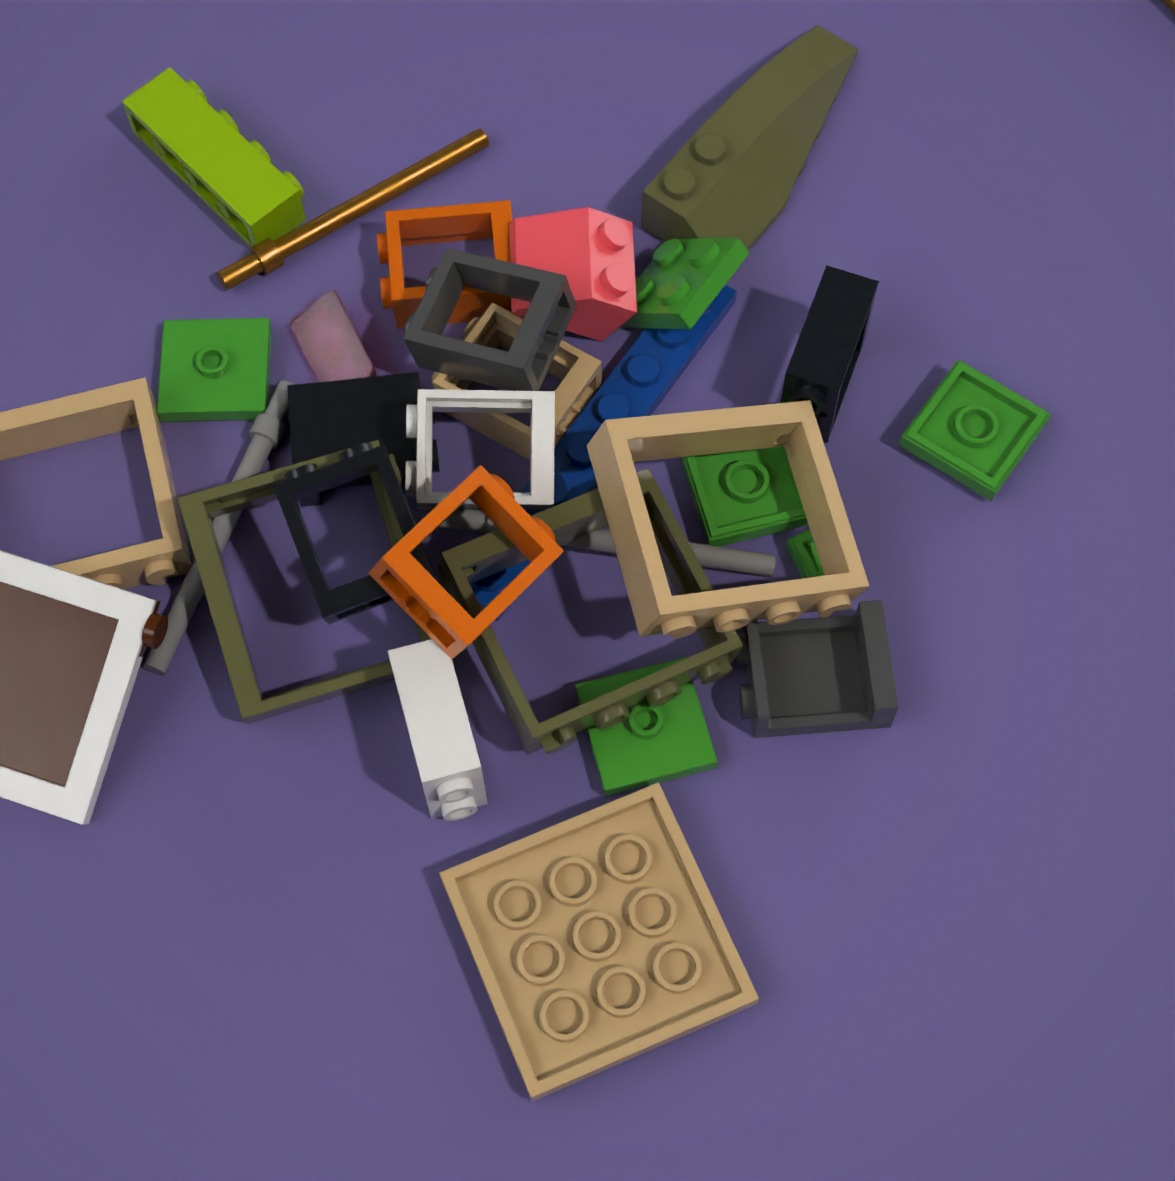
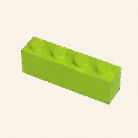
M169 67L122 100L132 132L250 247L267 238L274 241L306 221L301 199L305 194L298 180L287 170L281 173L272 164L268 153L256 140L247 141L240 134L235 121L225 110L220 109L217 112L208 104L205 94L193 80L189 79L185 82Z

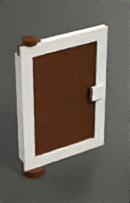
M0 550L1 798L81 825L90 823L145 648L147 646L157 649L162 644L167 632L168 617L157 613L161 601Z

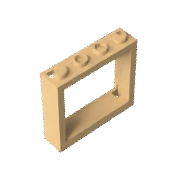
M146 377L0 412V461L139 427L163 538L52 566L121 589H128L147 583L152 585L166 584L165 579L187 574L192 565L161 421L157 414V403Z
M810 400L609 419L602 423L587 444L589 457L640 637L663 633V635L672 634L674 640L694 633L697 628L715 626L717 632H729L746 626L750 621L767 619L769 625H778L795 620L803 613L817 611L819 617L826 618L835 611L851 609V602L869 587ZM784 446L824 576L672 596L634 462Z

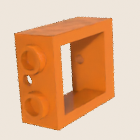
M511 200L385 211L386 232L377 233L380 265L389 264L390 273L389 277H380L383 309L393 308L396 328H405L410 314L417 311L426 292V286L406 288L402 246L493 238L495 259L510 262L509 223L512 221ZM464 286L447 324L470 322L474 317L481 318L492 302L512 313L511 297Z
M482 465L476 468L382 556L368 573L451 659L468 647L564 552L556 543V538L551 528L541 519L534 516L531 517L515 501L514 493L506 481L496 474H489ZM468 498L530 561L474 618L410 554Z

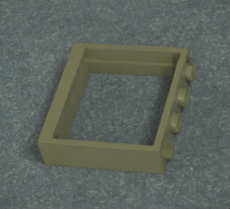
M378 440L369 442L373 448L380 446ZM345 450L177 498L241 718L247 724L394 680L390 660L264 698L211 518L278 499L273 486L286 482L284 475L287 472L307 464H317L320 469L341 461L339 454ZM390 454L389 457L400 486H403L394 455ZM375 471L370 473L369 476L392 548L404 536L380 473ZM414 621L420 642L430 640L429 635Z
M646 468L636 472L662 564L677 595L713 591L706 574L650 469ZM598 488L532 515L544 521L551 528L555 535L556 543L559 546L609 526ZM497 529L441 552L438 574L447 592L474 618L482 608L470 583L528 559ZM489 625L472 642L527 755L544 748L546 754L560 751L578 739L576 733L593 725H597L599 731L609 729L626 720L630 716L629 709L634 708L640 703L648 701L651 707L663 705L682 693L681 686L694 680L700 679L703 685L712 683L733 670L730 664L733 663L743 647L735 630L717 632L715 626L697 628L696 631L706 650L538 723L491 626Z

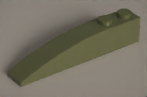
M817 25L767 62L704 122L642 191L641 228L663 242L673 238L739 237L747 250L750 251L784 211L790 199L791 190L806 165L813 143L816 138L818 139L825 124L832 103L836 101L857 56L858 48Z

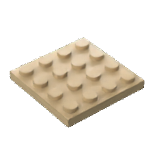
M659 782L439 872L442 884L532 1102L758 1004L759 997Z

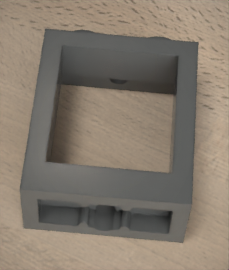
M446 248L438 267H434L428 275L426 292L417 311L411 313L407 319L403 339L419 368L509 391H539L577 304L566 275ZM464 286L531 302L509 352L442 336Z

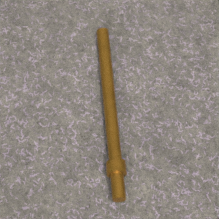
M478 128L274 241L267 238L250 247L251 253L217 272L221 284L226 290H229L260 272L267 275L284 266L285 258L488 147L489 141L486 134L481 128Z

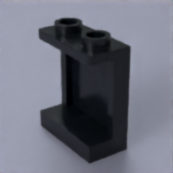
M418 372L287 385L292 465L378 440L380 446L385 445L388 455H394L401 479L405 481L406 461H417V439L406 438L407 404L417 405L418 389H421ZM433 412V424H435V414H434V412ZM436 439L433 440L432 473L440 472ZM369 474L333 488L371 485L372 483ZM322 492L299 500L301 507L323 505Z

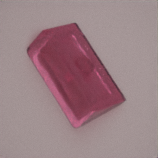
M335 289L325 293L289 323L317 382L377 376L374 365Z

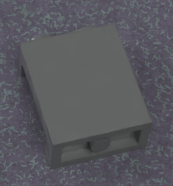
M882 600L860 601L855 615L798 619L778 625H769L768 622L758 623V620H753L742 627L741 631H736L743 647L734 661L736 666L745 665L747 684L739 685L740 712L742 720L752 719L754 738L891 727L899 707Z

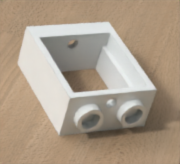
M418 389L417 405L407 404L406 438L417 439V461H406L405 470L406 495H416L418 509H434L451 493L432 491L433 412L530 413V493L513 492L514 499L524 510H546L554 506L555 391ZM469 498L460 506L461 508L480 510Z
M432 639L388 650L431 819L443 816L444 820L454 821L469 817L477 812L478 806L488 803L482 767L453 661Z

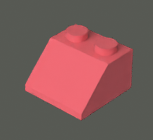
M590 207L514 218L509 223L510 263L566 275L577 304L566 331L602 342L637 313L633 225L631 221ZM511 297L512 314L524 318L531 302Z

